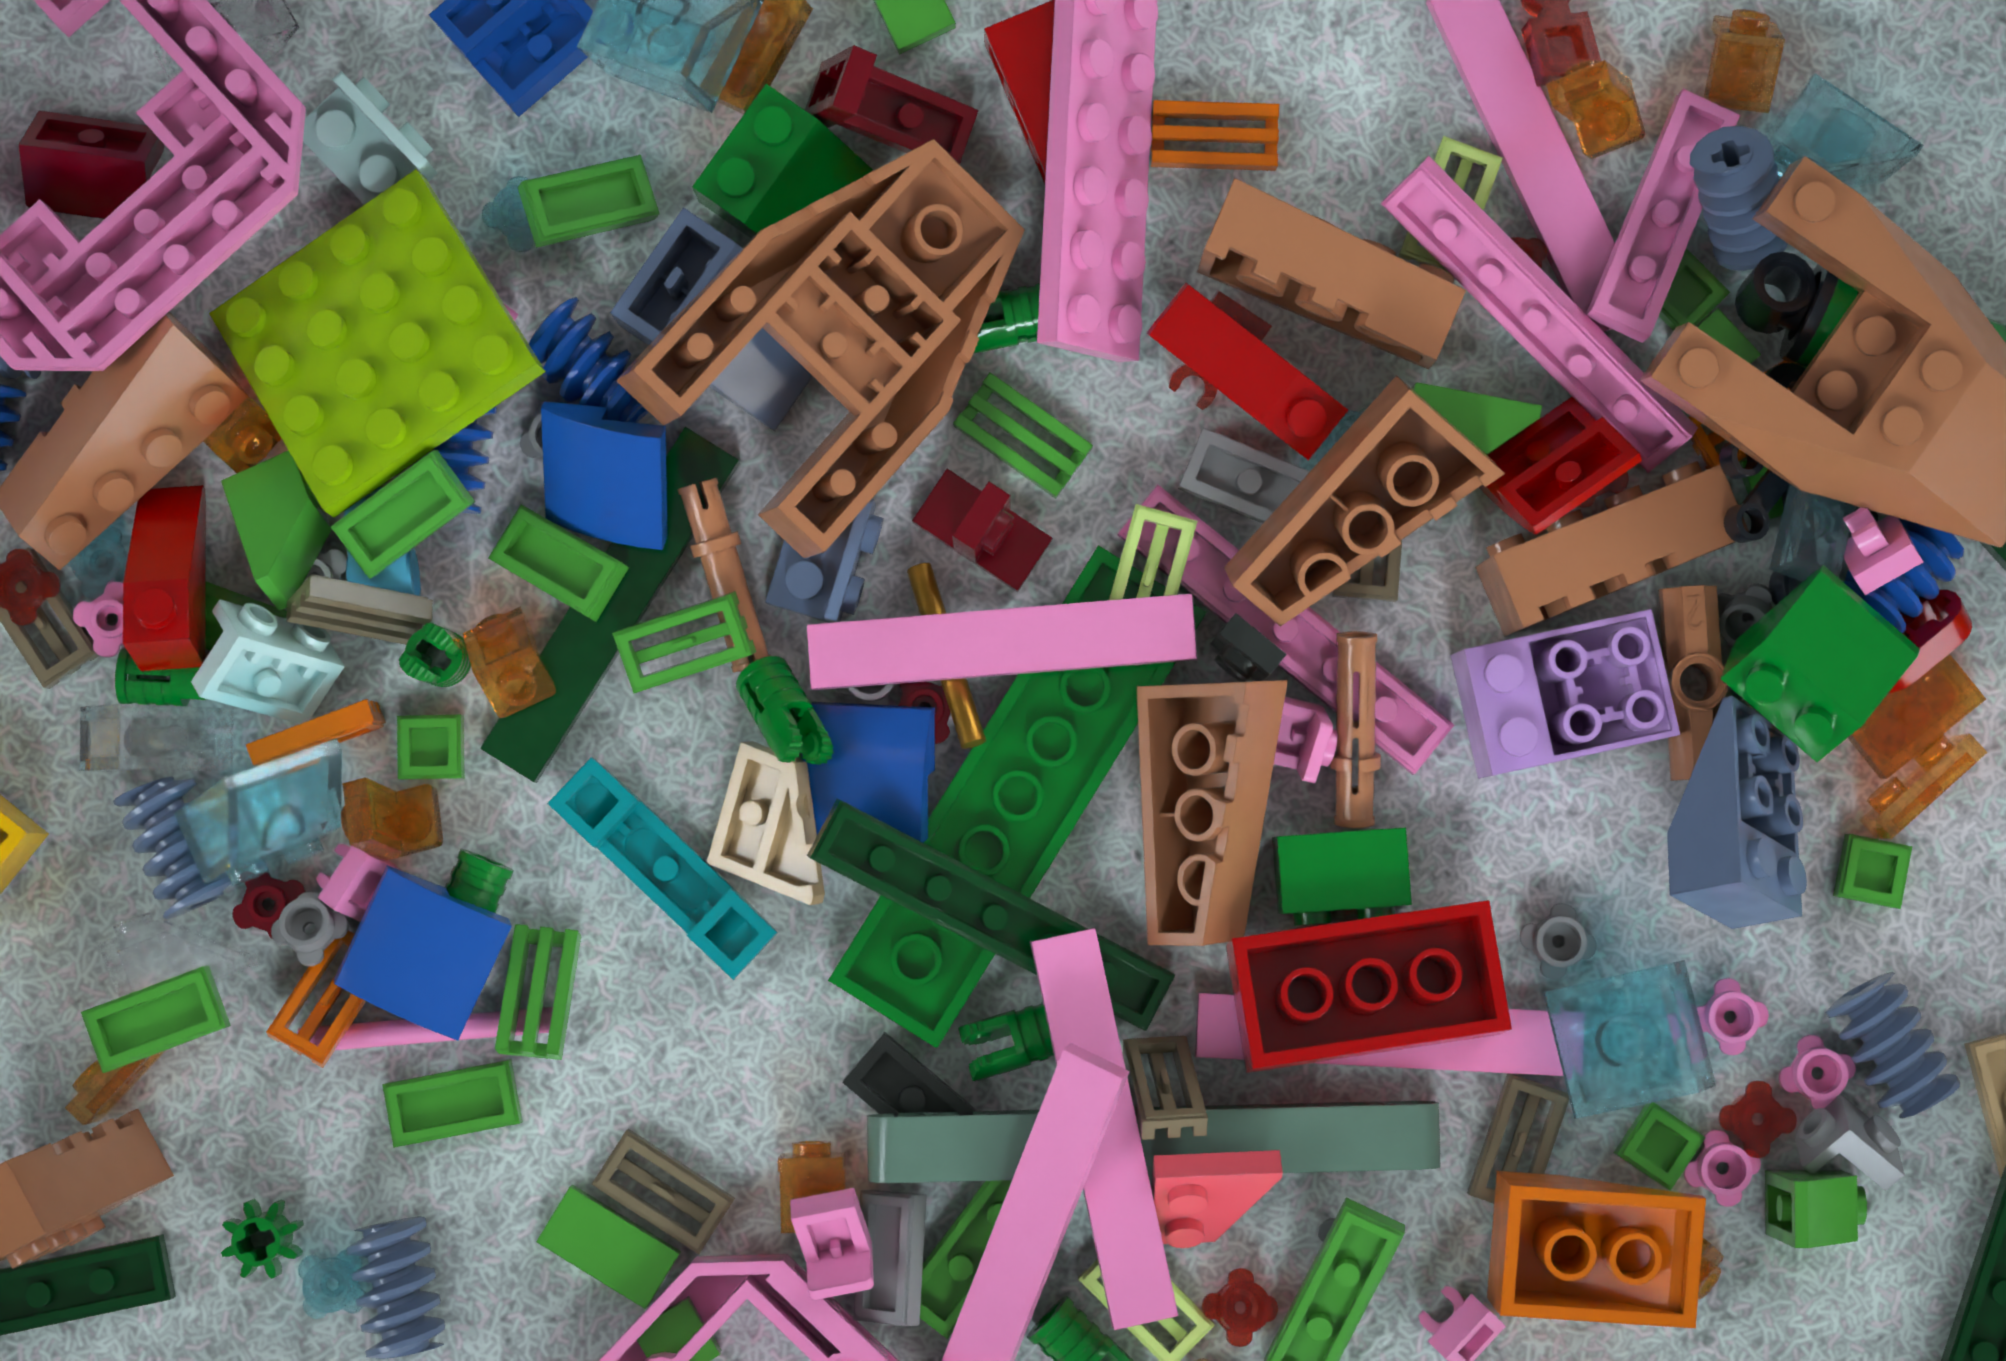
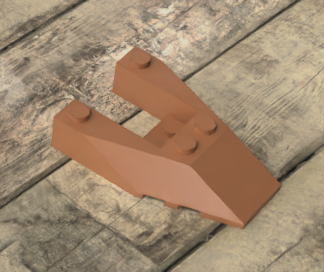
M933 139L759 231L660 332L616 381L662 425H666L681 417L759 330L763 328L849 411L758 514L803 558L824 553L949 412L954 401L952 395L965 364L970 362L979 341L977 336L990 304L995 302L1025 229Z
M1806 156L1802 157L1788 166L1752 219L1857 290L1859 294L1791 391L1690 322L1675 328L1639 381L1800 491L1852 504L1859 508H1868V510L1915 522L1922 526L1995 547H2002L2006 542L2005 341L1949 269L1860 193Z

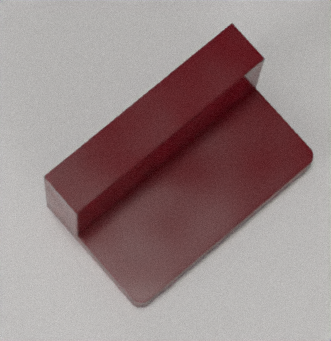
M39 110L19 142L25 204L30 208L40 199L54 212L105 219L150 179L164 151V143L147 125Z

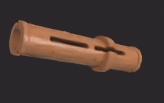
M717 477L699 482L706 504L705 509L702 507L696 484L679 488L677 490L679 495H681L696 542L690 545L693 558L700 557L712 599L736 591L740 602L737 605L740 615H744L748 625L746 629L748 638L753 640L757 651L751 655L753 662L760 658L771 656L766 647L744 570L736 549L737 545L742 544L738 531L731 532L719 491ZM723 611L717 612L719 622H725ZM731 634L724 636L727 648L734 646ZM748 656L732 661V672L743 671L750 664Z
M1362 631L1340 632L1336 634V642H1338L1336 730L1338 738L1336 751L1329 765L1331 769L1336 770V815L1334 816V824L1346 828H1365L1375 825V817L1373 816L1374 771L1381 768V754L1375 752V652L1377 634ZM1354 672H1359V719L1357 721L1353 720ZM1354 738H1357L1358 785L1354 787L1352 786V741Z

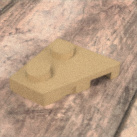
M754 741L741 742L706 863L808 905L820 904L823 902L825 895L821 864L807 856L817 837L807 763L798 758H795V761H791V763L780 762L775 757L771 748Z

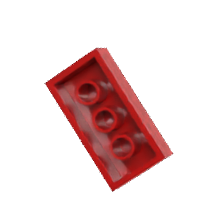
M1489 900L1232 938L1226 945L1246 1073L1488 1037L1512 1030Z

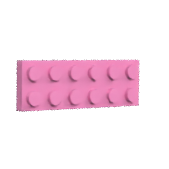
M1055 0L1037 343L1116 362L1139 361L1140 335L1142 332L1143 273L1146 264L1144 253L1146 213L1149 203L1148 174L1152 142L1151 115L1153 84L1155 80L1154 55L1156 22L1158 19L1157 0Z

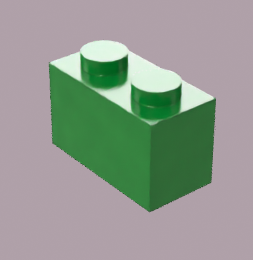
M1406 827L1272 837L1277 910L1279 914L1293 913L1294 926L1332 923L1333 910L1357 909L1359 920L1396 914V906L1412 905Z

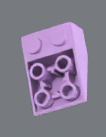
M1652 609L1467 648L1450 655L1478 779L1680 735Z

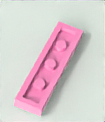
M1682 89L1675 97L1586 315L1591 320L1641 343L1651 336L1703 208L1698 199L1699 190L1693 180L1694 168L1690 166V153L1696 143L1708 133L1722 127L1736 126L1740 117L1739 114L1686 89Z

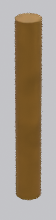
M920 563L910 567L907 570V574L920 616L946 614L931 563ZM967 678L941 680L961 748L967 749L983 744L986 739Z

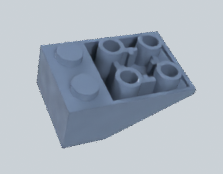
M683 207L610 313L620 327L649 345L743 248ZM761 328L708 387L773 431H776L813 376L770 334Z
M1733 696L1723 698L1667 832L1670 896L1731 929L1802 917L1801 894L1806 890L1807 878L1803 863L1799 859L1798 832L1803 827V813L1795 793L1794 772L1798 770L1800 764L1798 747L1764 716Z

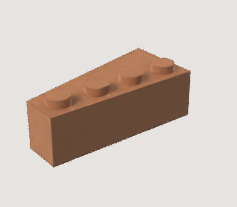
M1236 178L1232 182L1209 236L1197 273L1428 370L1438 359L1466 292L1465 289L1453 284L1455 278L1443 269L1428 264H1420L1419 267L1397 257L1394 250L1381 243L1360 239L1337 228L1328 221L1312 216Z
M168 312L104 371H93L82 387L76 384L73 385L60 403L64 408V412L49 432H39L0 486V509L17 535L58 570H61L251 398L225 365L175 316Z
M1396 375L1225 565L1224 569L1232 586L1281 627L1350 580V575L1377 556H1380V558L1384 557L1402 544L1401 540L1431 519L1438 520L1457 507L1456 502L1481 485L1488 486L1505 473L1488 455Z
M1698 461L1690 463L1663 475L1662 478L1666 485L1663 488L1643 495L1640 486L1637 485L1604 499L1603 501L1607 508L1605 511L1584 519L1581 510L1578 509L1564 515L1546 528L1547 534L1525 542L1522 533L1486 547L1489 558L1475 568L1504 637L1735 543L1725 531L1724 518L1726 512L1732 506L1738 504L1721 466L1718 465L1702 472ZM1742 517L1743 526L1745 530L1749 532L1745 520Z
M1288 680L1137 686L1148 945L1205 946L1229 942L1232 938L1244 937Z
M139 1109L130 1111L115 1121L112 1118L91 1128L93 1131L91 1134L89 1131L85 1133L80 1131L52 1145L49 1143L0 1164V1261L7 1259L12 1269L30 1260H37L50 1252L55 1253L68 1245H75L106 1227L101 1219L102 1215L174 1176Z

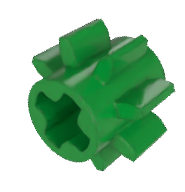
M252 1199L243 1203L246 1220L242 1221L231 1218L223 1222L222 1226L233 1234L231 1246L226 1247L221 1254L222 1257L235 1255L243 1263L241 1277L246 1278L257 1270L258 1266L264 1265L266 1274L271 1279L282 1274V1265L279 1257L284 1256L288 1259H296L302 1255L303 1250L299 1246L292 1244L293 1232L304 1226L303 1220H296L290 1223L282 1215L285 1209L284 1200L281 1199L274 1202L268 1211L262 1212L260 1204L256 1199ZM271 1229L275 1241L266 1247H254L250 1236L256 1234L259 1230L267 1231Z

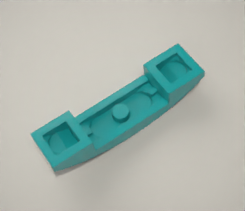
M590 757L547 803L592 847L600 850L687 933L686 936L731 979L735 980L778 934L773 926L710 864H707L692 847L595 758Z

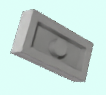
M1203 428L1178 489L1263 524L1310 471Z

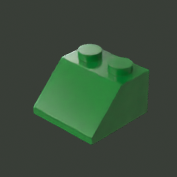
M765 84L692 188L699 203L752 239L762 229L872 172L873 169L817 118L768 84Z
M1822 565L1735 640L1720 679L1815 762H1818L1863 726L1918 657L1920 649L1826 566Z

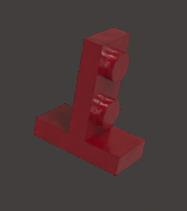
M855 45L821 62L805 111L817 118L827 128L837 124L904 153H908L934 139L960 165L979 110L875 67L874 63L877 54Z
M948 468L912 520L913 524L1017 593L1053 540L1051 536L1010 510L1011 495L990 481L981 491Z

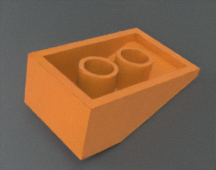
M1497 1171L1487 1299L1500 1316L1696 1329L1706 1198L1700 1195L1563 1175Z

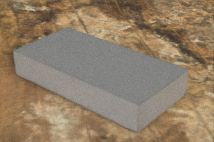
M861 1190L860 1207L872 1240L874 1285L869 1290L855 1292L853 1320L900 1326H916L920 1324L926 1194Z

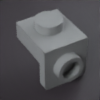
M1842 1094L1825 1108H1818L1812 1111L1803 1120L1795 1134L1801 1167L1810 1174L1816 1173L1840 1153L1885 1191L1905 1176L1898 1151L1901 1141L1894 1129L1878 1115H1873L1869 1118Z

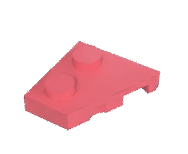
M1280 1150L1154 1155L1151 1190L1163 1244H1169L1176 1248H1190L1203 1242H1215L1282 1178Z

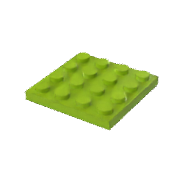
M417 169L209 313L323 511L334 518L546 372L429 182Z

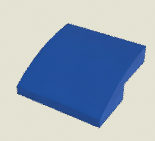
M445 0L429 14L448 39L518 117L613 36L607 25L584 0Z
M543 402L541 406L545 518L561 527L593 538L635 547L663 550L668 537L666 426L610 421L607 418V407Z
M811 702L824 725L825 731H827L834 752V754L832 753V760H828L827 763H821V765L807 763L817 835L838 798L921 842L928 839V775L935 771V708Z
M387 865L335 975L334 984L396 1016L458 1041L512 925L507 917L450 896L447 889L443 886Z

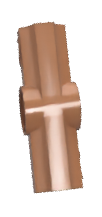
M1681 586L1658 590L1662 656L1680 735L1668 738L1671 781L1690 779L1720 704L1728 692V685L1720 679L1724 665L1722 664L1717 586ZM1688 666L1698 668L1706 676L1707 691L1699 701L1686 697L1681 690L1680 676Z

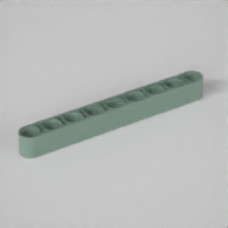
M1439 1102L1207 1105L1205 1106L1208 1116L1207 1136L1194 1137L1191 1127H1181V1137L1168 1138L1166 1129L1160 1128L1155 1129V1139H1141L1149 1177H1152L1154 1155L1280 1150L1283 1173L1441 1168ZM1176 1106V1108H1186V1106ZM1153 1107L1154 1110H1161L1160 1107ZM1039 1110L973 1112V1115H959L957 1112L898 1113V1117H894L893 1113L867 1115L868 1181L874 1183L1012 1180Z

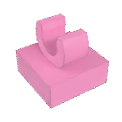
M1859 508L1843 517L1844 522L1852 533V537L1837 546L1864 595L1869 594L1923 563L1899 518L1889 515L1876 522L1868 508Z
M338 844L334 851L342 856L343 859L331 877L322 872L316 877L317 883L323 888L318 898L333 910L361 922L386 866L403 870L391 861L356 844H352L351 847L345 844Z
M1445 1286L1441 1292L1453 1304V1314L1447 1321L1437 1322L1428 1313L1422 1311L1418 1316L1420 1323L1433 1335L1428 1342L1446 1360L1475 1361L1506 1326L1472 1293L1466 1299L1456 1289Z

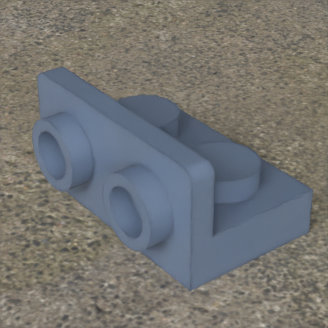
M871 499L824 553L803 558L784 540L766 597V604L828 623L841 622L843 612L854 615L865 582L864 578L855 576L862 551L873 555L884 518L874 515L876 508L875 500Z

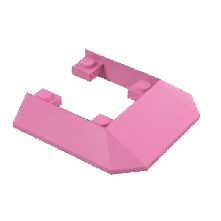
M110 0L34 1L56 26L70 37ZM119 0L183 69L136 112L173 153L174 157L81 241L55 212L40 199L0 235V356L12 369L27 371H104L298 195L306 107L207 0Z

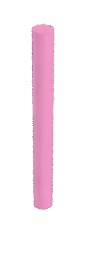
M544 1007L542 1009L539 1034L549 1033L553 1007ZM527 1009L519 1010L515 1036L523 1035ZM501 1011L472 1013L459 1040L497 1037ZM405 1019L352 1023L335 1051L456 1040ZM331 1025L320 1026L310 1042L318 1046Z

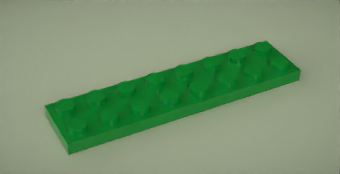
M1098 545L1062 604L1109 600L1120 558ZM1133 566L1123 599L1137 597L1143 572ZM1154 580L1150 597L1163 596L1166 587ZM1193 604L1196 631L1207 612ZM1176 662L1018 674L983 730L986 741L971 749L928 818V839L923 843L1031 898L1138 725L1137 686L1162 685ZM881 895L828 981L930 1045L938 1048L992 961L995 953Z

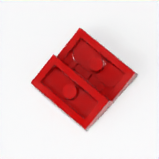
M1570 397L1524 431L1491 452L1488 456L1505 474L1488 486L1481 485L1479 488L1510 518L1526 530L1537 535L1640 463L1642 458L1640 453L1603 416L1595 420L1573 397Z

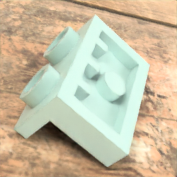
M340 71L332 79L338 88L305 118L303 142L363 205L415 169L428 182L437 174L436 170L426 159L433 151V148L408 122L398 130L382 114L390 104L365 77L354 84Z
M219 600L212 612L223 629V633L191 681L199 697L298 724L309 721L345 667L330 643L331 637L329 633L322 628L286 622L285 618L275 616L264 607L254 603H245L244 606Z

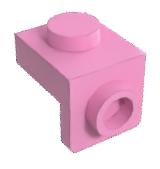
M1285 697L1274 764L1296 769L1301 780L1310 783L1316 782L1321 766L1328 767L1337 746V730L1333 729V723L1322 705Z
M849 1188L790 1200L791 1221L806 1261L807 1289L810 1298L818 1300L871 1289L874 1285L872 1240L855 1189Z

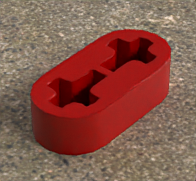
M1947 589L1939 590V595L1931 600L1919 597L1923 610L1917 617L1913 618L1900 612L1906 623V630L1902 634L1920 649V652L1889 693L1904 690L1960 646L1970 635L1972 620L1956 592Z

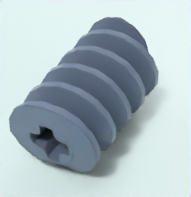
M1744 126L1722 127L1708 133L1696 143L1690 153V166L1694 168L1693 180L1699 190L1698 199L1704 209L1703 218L1708 225V237L1713 244V256L1719 265L1729 270H1751L1769 254L1784 252L1788 245L1787 242L1752 219L1779 181L1778 167L1774 161L1773 146L1767 136L1756 129Z
M172 776L161 778L127 791L113 801L114 805L118 807L136 806L123 818L122 824L125 829H146L133 842L132 847L137 853H156L142 869L148 877L166 876L153 890L155 899L177 900L164 912V919L180 916L221 897L224 894L223 891L237 879L235 872H214L213 867L227 855L225 849H204L203 843L217 832L215 825L194 826L193 820L207 808L205 802L184 803L182 797L197 785L195 779L174 780Z
M1890 972L1875 977L1848 991L1835 1001L1825 1013L1828 1018L1849 1016L1851 1022L1839 1033V1038L1841 1041L1861 1038L1864 1042L1851 1057L1852 1061L1859 1063L1874 1060L1877 1067L1864 1079V1082L1867 1086L1887 1083L1890 1089L1877 1102L1879 1108L1900 1106L1903 1112L1899 1115V1118H1907L1925 1111L1949 1097L1960 1087V1080L1954 1074L1938 1075L1947 1065V1058L1940 1051L1925 1052L1934 1042V1035L1931 1030L1926 1028L1912 1030L1921 1019V1012L1915 1006L1899 1007L1907 998L1908 989L1901 983L1885 985L1895 974Z
M409 1217L356 1229L354 1231L363 1232L364 1238L346 1248L348 1255L366 1257L368 1259V1264L351 1274L352 1280L372 1283L373 1286L371 1291L356 1299L357 1306L377 1309L378 1314L360 1325L361 1331L381 1334L382 1336L381 1342L365 1351L366 1358H397L432 1350L444 1345V1343L429 1341V1339L445 1330L444 1319L424 1315L440 1304V1294L420 1290L422 1286L436 1278L435 1268L415 1265V1262L431 1253V1244L425 1241L410 1239L412 1235L426 1227L425 1217Z

